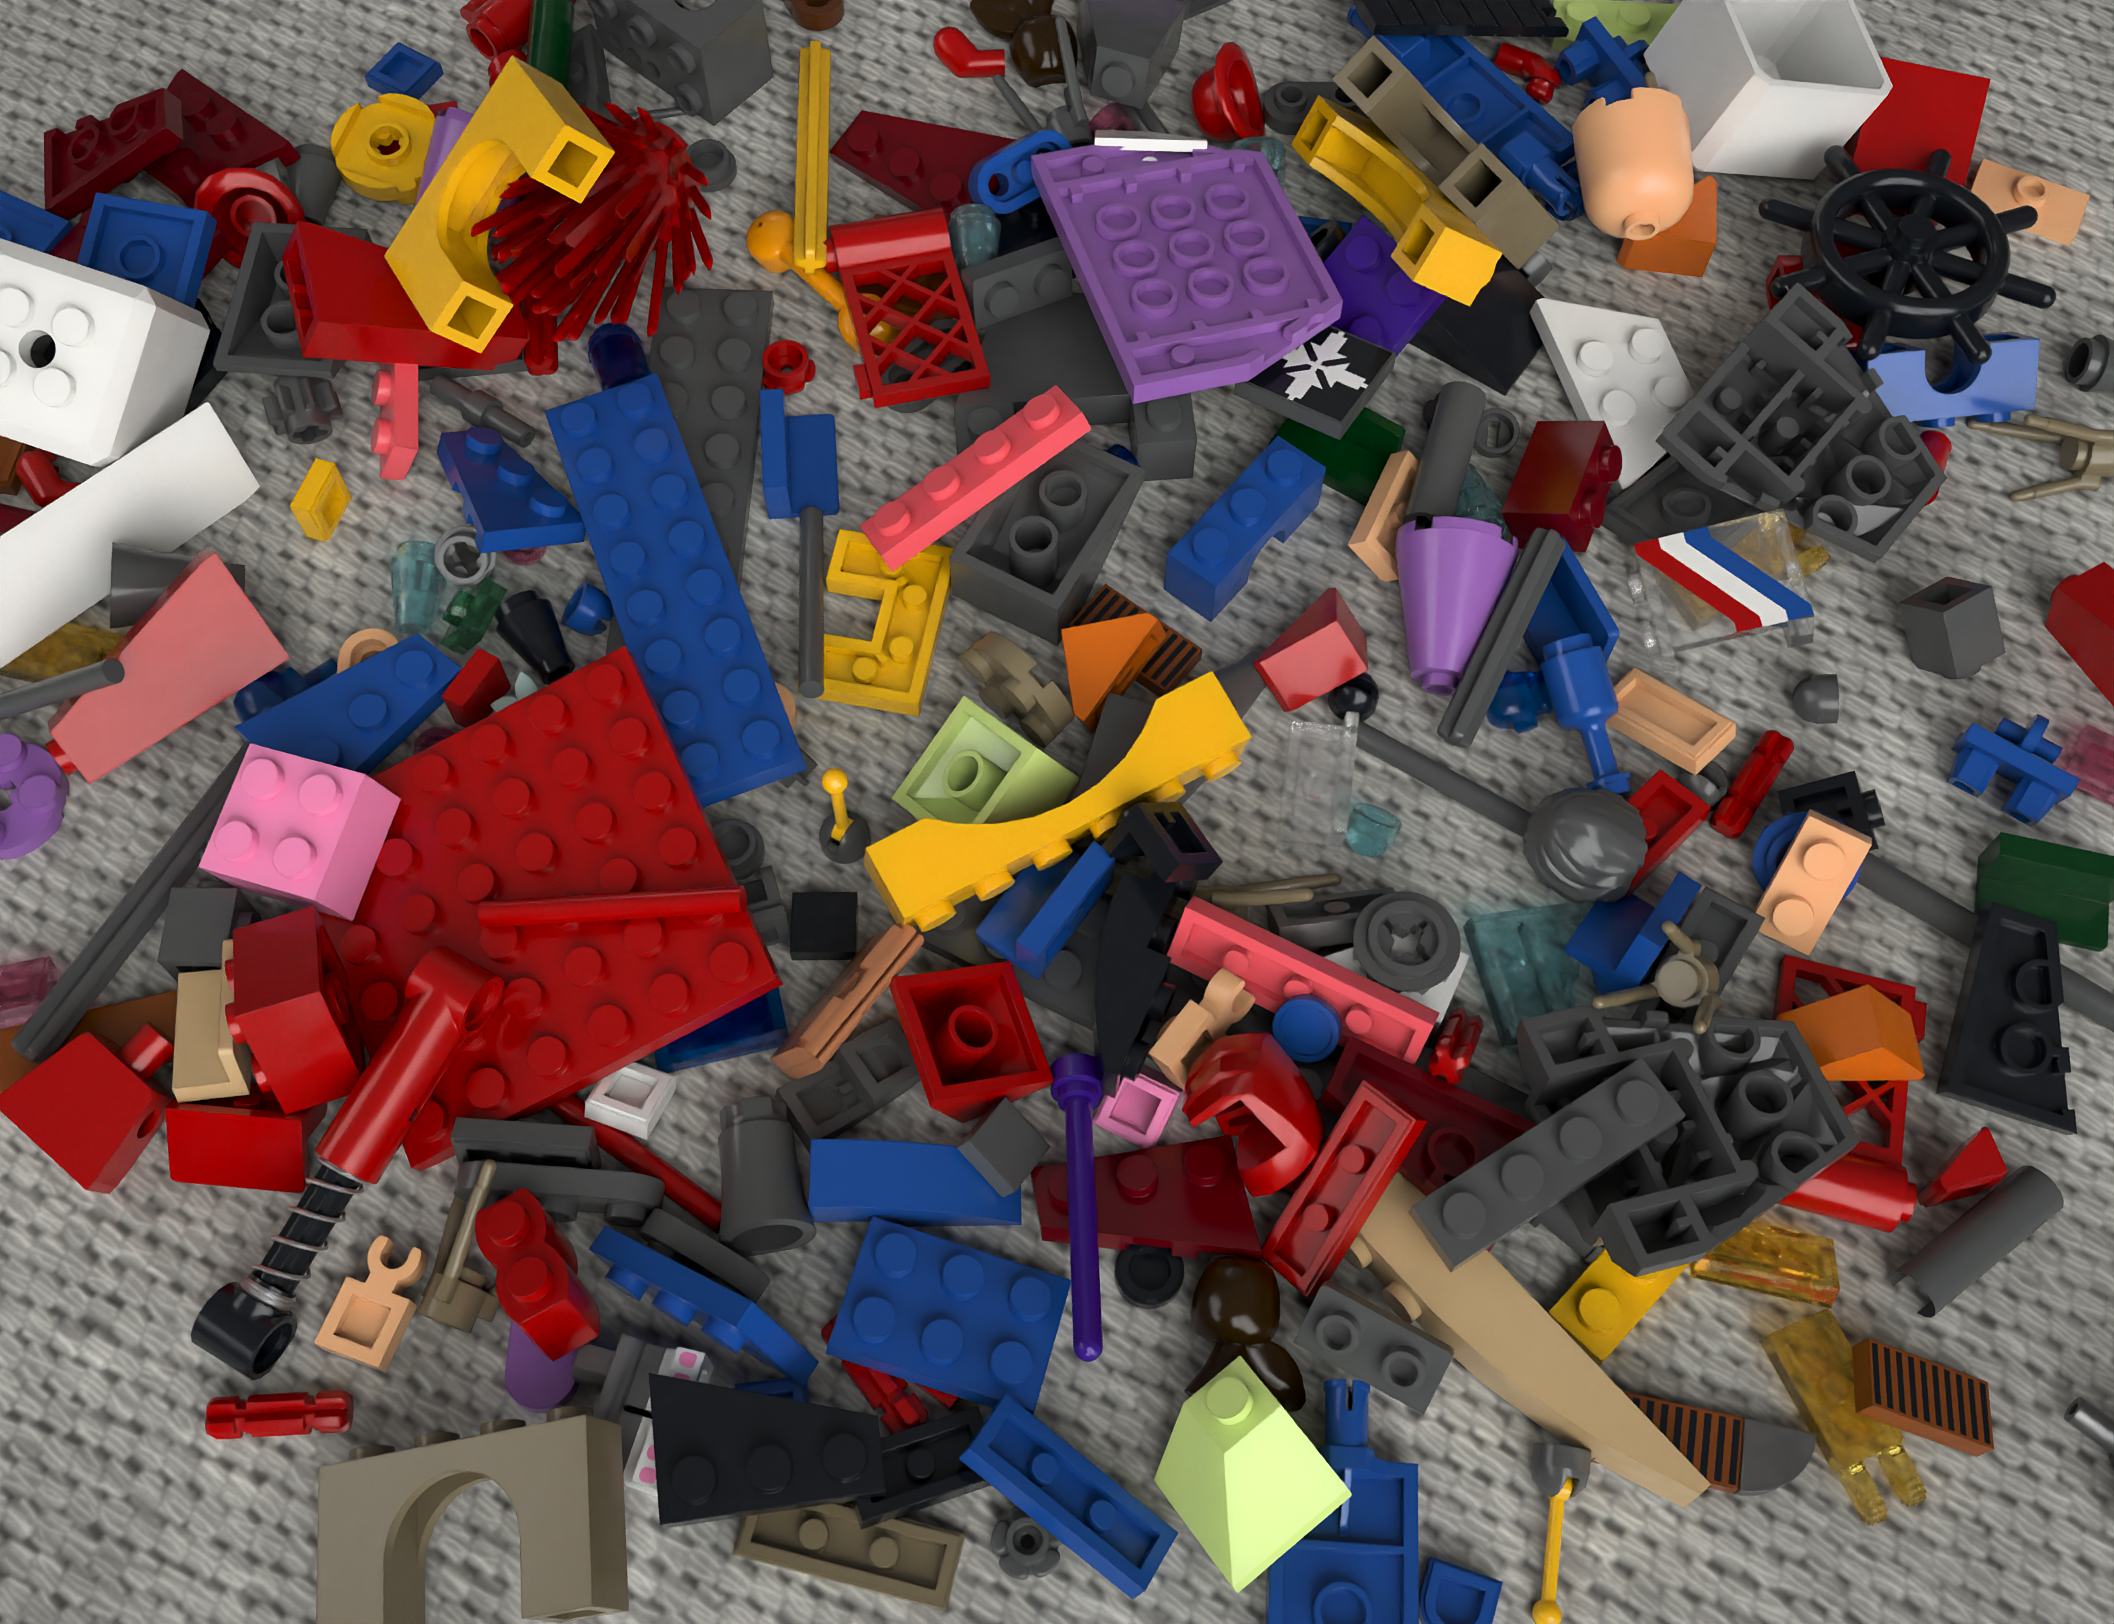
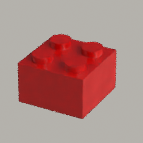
M315 905L233 929V958L225 960L224 966L231 991H234V1002L225 1005V1015L235 1042L237 1044L247 1042L253 1052L251 1054L252 1069L261 1091L265 1093L272 1090L285 1115L348 1096L366 1068L364 1041L344 991L349 986L346 971Z

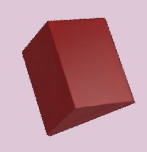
M1010 961L892 978L889 988L930 1107L961 1123H965L983 1116L993 1103L1004 1097L1012 1103L1049 1086L1054 1081Z

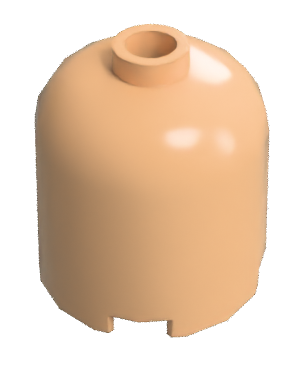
M1638 87L1631 89L1632 99L1616 101L1607 106L1605 98L1602 97L1595 100L1580 112L1572 126L1583 206L1587 218L1596 228L1607 235L1615 238L1645 240L1667 230L1680 221L1693 201L1694 175L1689 117L1682 109L1681 98L1664 89Z

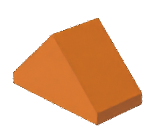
M1708 175L1694 184L1692 203L1680 221L1667 230L1645 240L1624 238L1616 262L1627 269L1703 277L1717 243V181L1711 175Z
M1142 613L1061 629L1073 713L1085 728L1092 733L1096 732L1108 692L1123 696L1167 636L1159 620L1151 614Z
M1865 985L1779 1014L1776 1018L1778 1021H1791L1795 1023L1827 1081H1920L1925 1076L1910 1013L1870 985Z

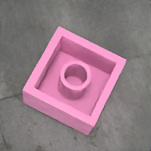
M250 743L198 867L239 889L305 908L315 905L319 912L353 921L401 798L366 774Z

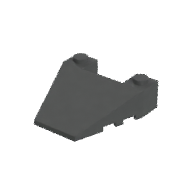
M1072 293L1070 297L989 325L981 347L990 373L991 387L959 393L954 404L957 455L974 444L983 433L995 429L1023 409L1032 398L1044 394L1057 385L1083 412L1089 425L1128 423L1132 463L1146 470L1144 481L1193 478L1197 436L1191 393L1133 404L1084 293Z

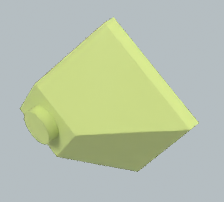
M963 696L895 792L892 799L918 820L931 818L958 824H998L1034 817L1062 806L1079 782L1080 777L969 698Z
M1238 1356L1183 1403L1154 1478V1482L1237 1593L1353 1495L1241 1356Z

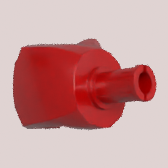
M1249 1031L1221 1037L1191 1063L1183 1093L1182 1111L1188 1117L1193 1127L1215 1115V1119L1224 1136H1239L1237 1147L1238 1171L1252 1197L1268 1196L1284 1186L1294 1194L1315 1157L1318 1155L1325 1137L1326 1128L1311 1086L1299 1068L1270 1033Z

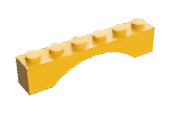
M1318 95L1291 146L1309 166L1354 197L1385 225L1397 243L1391 257L1413 282L1470 306L1480 289L1492 278L1496 263L1503 252L1370 119Z
M1210 671L1157 698L1141 734L1125 758L1098 784L1069 803L1034 817L998 824H958L923 818L866 847L864 866L896 924H908L912 927L918 925L921 932L929 931L951 919L957 913L953 906L976 894L980 901H985L1007 890L1015 883L1012 877L1015 873L1035 864L1038 871H1042L1061 862L1073 852L1070 845L1090 834H1092L1095 841L1109 837L1117 828L1116 822L1119 816L1132 805L1139 802H1175L1186 793L1183 785L1202 775L1205 776L1208 782L1227 775L1242 763L1239 756L1252 736L1213 671Z

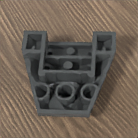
M1797 282L1730 353L1666 425L1655 441L1701 482L1875 563L1884 556L1947 477L1906 415L1893 417L1877 394L1876 390L1884 382L1876 370L1872 368L1863 373L1845 345L1853 336L1844 322Z
M1582 1005L1524 1018L1519 1021L1516 1027L1520 1067L1531 1089L1524 1104L1526 1120L1538 1125L1641 1057L1686 1114L1678 1124L1564 1198L1583 1242L1591 1247L1605 1245L1611 1261L1634 1277L1700 1261L1735 1233L1751 1224L1786 1196L1798 1190L1853 1150L1860 1142L1794 1022L1713 1015L1706 1032L1697 1034L1693 1030V1024L1670 1023L1668 1012L1646 1010L1640 1020L1606 1018L1604 1008L1596 1009L1593 1006Z

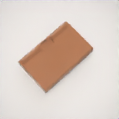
M898 923L869 938L772 1055L770 1060L793 1080L821 1070L860 1023L873 1003L886 991L892 978L898 976L924 944V937L921 934H916L917 931L912 926Z

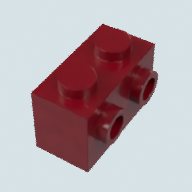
M1537 421L1501 510L1511 535L1518 539V548L1524 549L1532 531L1539 527L1546 530L1553 529L1560 533V537L1563 536L1573 552L1586 553L1594 529L1599 528L1603 522L1605 500L1611 484L1619 479L1622 470L1621 450L1617 445H1614L1605 421Z

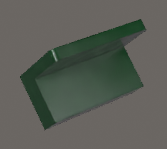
M1364 407L1340 440L1287 418L1269 444L1277 436H1280L1326 467L1323 484L1366 506L1390 455L1401 451L1406 431L1397 423Z
M2001 832L1978 856L1975 914L1979 915L1981 905L1993 901L2055 921L2057 923L2059 944L2101 952L2108 946L2109 904L2114 900V856Z

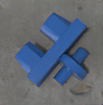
M1594 16L1582 23L1576 40L1560 52L1554 68L1560 73L1561 80L1565 85L1572 86L1587 78L1594 88L1588 92L1584 100L1586 108L1602 97L1605 98L1607 106L1616 101L1632 99V88H1646L1644 76L1649 71L1644 66L1646 60L1643 54L1649 45L1645 40H1638L1628 46L1620 35L1613 38L1598 18Z
M2036 714L2025 728L2003 717L1996 727L1994 734L1972 723L1965 733L1961 732L1951 748V750L1958 754L1953 761L1946 782L1972 796L1979 797L1983 794L1994 773L2010 780L2016 785L2001 811L2031 827L2037 824L2054 804L2056 805L2070 797L2080 779L2052 765L2063 748L2042 737L2049 724V719Z

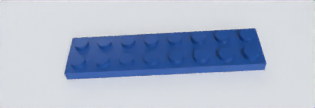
M654 373L545 411L625 645L635 656L703 808L807 770L658 374Z

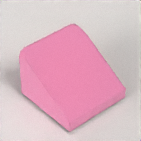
M1144 1064L1135 1082L1126 1078L1123 1079L1115 1099L1104 1095L1093 1123L1143 1149L1156 1147L1183 1096L1184 1090L1171 1082L1165 1074Z

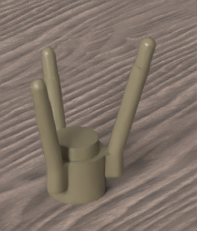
M2027 414L2024 417V423L2028 426L2006 422L1975 421L1974 418H1970L1966 422L1967 427L1974 430L2062 445L2060 449L2061 466L2065 470H2071L2075 477L2015 490L2009 494V498L2013 502L2037 499L2074 490L2097 491L2100 488L2101 478H2114V430L2094 429L2035 414Z
M1337 873L1236 886H1196V897L1247 921L1248 906L1310 901L1313 898L1312 890L1337 886L1341 883V876Z
M1665 921L1661 926L1662 931L1679 948L1678 954L1668 956L1660 963L1656 970L1655 982L1597 995L1592 999V1005L1596 1009H1603L1661 997L1665 1002L1676 1007L1685 1008L1699 1005L1693 1020V1030L1697 1034H1703L1710 1025L1714 1010H1719L1723 1003L1722 999L1716 994L1720 981L1717 967L1709 958L1700 954L1701 943L1698 939H1690L1672 921Z
M488 1159L483 1163L467 1208V1201L461 1200L454 1195L433 1272L422 1294L424 1298L417 1313L469 1334L477 1317L492 1323L500 1305L496 1283L488 1293L483 1291L482 1289L488 1277L463 1266L475 1234L477 1212L481 1211L485 1206L497 1169V1164L492 1159Z

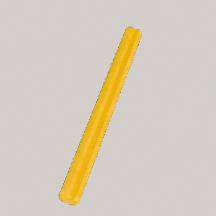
M817 40L810 41V47H802L800 49L798 71L792 259L795 266L803 267L804 273L809 275L815 274V268L826 266L827 246L823 242L828 238L831 53L829 49L821 48V42Z

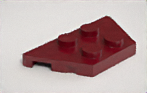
M181 69L176 73L166 90L181 100L183 141L174 152L166 156H160L140 170V173L183 206L194 209L196 191L206 178L226 168H256L277 157L287 167L297 162L301 157L287 139L184 69Z

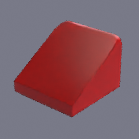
M1982 1127L1964 1141L1917 1195L1920 1206L1924 1205L1925 1208L1980 1195L2005 1178L2004 1175L2008 1173V1170L1988 1127Z

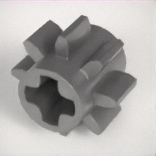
M282 375L273 383L275 396L262 398L268 423L273 425L275 434L281 435L286 433L288 440L294 444H312L328 438L333 432L330 420L343 418L337 392L333 391L331 381L329 380L319 383V379L316 377Z

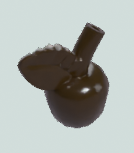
M972 0L970 2V10L978 23L990 34L1000 39L1010 40L1009 49L1013 63L1020 77L1028 86L1037 88L1048 84L1066 83L1055 24L1057 15L1051 14L1055 0H1032L1031 4L1028 0ZM1066 20L1075 66L1077 67L1078 45L1073 29Z
M1222 1256L1212 1259L1198 1280L1191 1301L1190 1316L1191 1324L1196 1334L1208 1341L1216 1342L1204 1367L1184 1392L1190 1398L1238 1356H1241L1287 1412L1301 1410L1306 1402V1393L1300 1370L1285 1348L1270 1341L1278 1329L1280 1320V1292L1273 1269L1262 1261L1246 1257Z

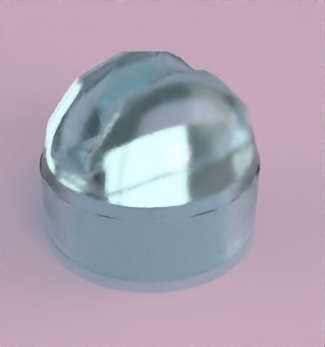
M1357 803L1347 821L1346 837L1350 847L1359 855L1373 857L1391 848L1402 827V823L1395 815L1378 806Z

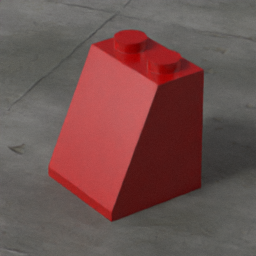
M1880 57L1893 87L1886 98L1843 147L1862 172L1883 168H1906L1923 171L1931 152L1936 149H1945L1952 157L1946 178L1964 187L1991 79ZM1890 209L1893 214L1906 216L1908 212ZM1930 219L1934 224V227L1937 226L1938 223Z

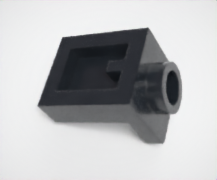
M1855 771L1777 791L1783 815L1788 811L1805 812L1810 809H1817L1823 814L1842 820L1846 826L1871 837L1872 846L1869 851L1879 849L1874 829L1886 825L1875 789L1862 791Z
M1139 802L1132 805L1119 816L1116 822L1117 828L1102 845L1110 858L1144 856L1148 866L1164 882L1207 880L1223 862L1181 802Z

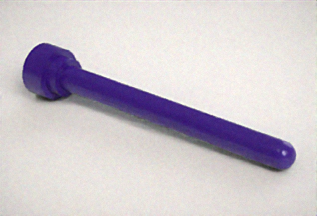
M1073 1053L1061 1056L1051 1064L1050 1070L1054 1081L1050 1084L1052 1098L1058 1102L1059 1108L1065 1111L1073 1348L1079 1359L1091 1362L1099 1358L1103 1350L1092 1110L1097 1107L1098 1100L1104 1094L1100 1086L1095 1057L1088 1054Z

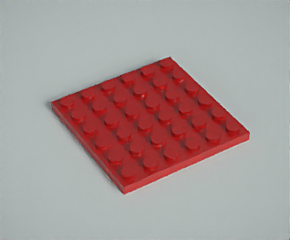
M625 645L371 777L401 798V801L353 921L317 911L346 971L349 986L344 991L355 1020L359 1025L370 1060L406 1004L405 989L412 971L421 958L432 948L438 945L447 946L500 976L504 981V991L495 1013L478 1033L466 1038L402 1142L411 1168L423 1171L456 1155L450 1139L456 1117L506 1121L528 1118L783 985V981L748 905L746 911L742 913L482 928L479 924L478 906L481 901L738 885L635 656Z

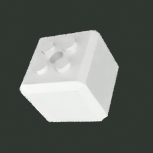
M1683 0L1643 54L1649 71L1655 75L1659 89H1664L1681 98L1682 109L1689 117L1693 171L1814 180L1826 166L1824 162L1825 151L1833 145L1843 147L1886 98L1893 87L1854 0Z
M0 238V435L102 469L106 468L183 418L210 333L202 313L146 286ZM50 335L56 346L55 356L48 365L37 368L31 359V347L39 337Z

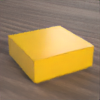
M315 458L290 504V508L305 536L323 542L330 540L352 498L336 464Z

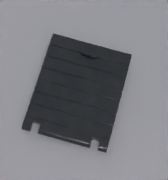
M1353 0L1359 16L1365 26L1370 29L1372 35H1396L1398 33L1399 35L1420 36L1421 34L1424 36H1445L1446 34L1448 36H1470L1472 34V36L1496 35L1497 37H1518V35L1521 37H1542L1543 35L1544 37H1567L1569 34V29L1562 18L1555 17L1557 11L1550 0Z

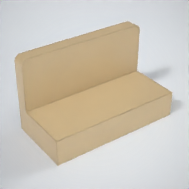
M233 939L223 940L221 969L178 973L172 1091L178 1103L250 1095L251 1049L247 1042L241 1044L235 1042L225 1015V1005L234 1002V991L230 989L224 966L225 960L233 958Z

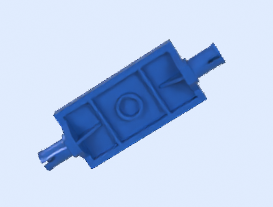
M1346 1379L1326 1380L1323 1382V1390L1325 1391L1324 1446L1318 1447L1317 1450L1353 1495L1267 1568L1266 1624H1419L1418 1464L1388 1462L1376 1458L1375 1450L1368 1448L1369 1384L1361 1380L1352 1381V1387H1348L1347 1410Z

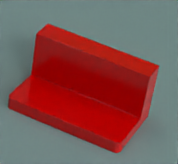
M250 1082V1095L178 1103L175 1097L165 1108L170 1177L173 1181L182 1183L302 1193L308 1186L305 1178H309L308 1138L325 1118L328 1107L327 1102L285 1115L274 1092L271 1090L264 1093L257 1083Z

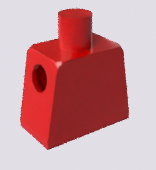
M149 1021L122 1047L118 1046L108 1037L91 1031L82 1033L0 1094V1111L85 1190L110 1194L129 1172L165 1121V1108L175 1098L152 1077L174 1054V1041Z

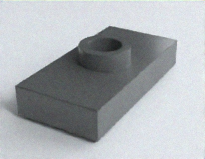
M456 1117L450 1136L459 1165L469 1161L492 1159L495 1162L597 1170L601 1168V1157L594 1127L548 1124L534 1118L506 1121Z

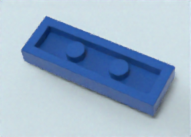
M1007 1394L994 1405L959 1457L963 1463L1132 1600L1147 1589L1178 1535L1176 1530Z

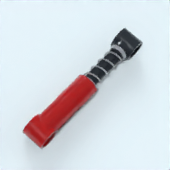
M444 945L432 948L421 958L412 971L406 985V1004L314 1150L321 1156L318 1157L319 1162L322 1163L321 1168L314 1178H305L309 1187L296 1207H287L291 1216L279 1235H270V1239L274 1243L262 1263L252 1264V1268L255 1271H251L249 1276H245L244 1281L226 1284L206 1302L193 1324L191 1331L192 1343L251 1380L260 1379L271 1371L296 1333L297 1319L292 1316L293 1313L290 1308L293 1306V1302H296L294 1290L301 1280L311 1278L309 1266L317 1253L329 1249L327 1237L336 1223L346 1220L344 1209L352 1196L364 1192L363 1184H377L466 1038L478 1033L495 1013L504 991V981L500 976Z

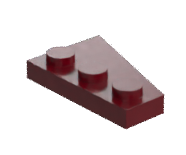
M1231 1135L1094 1157L1098 1247L1125 1250L1131 1244L1171 1248L1172 1256L1198 1259V1252H1208L1261 1261L1262 1251L1244 1183L1238 1171L1237 1156ZM1067 1162L1034 1167L1030 1175L1042 1241L1070 1244Z

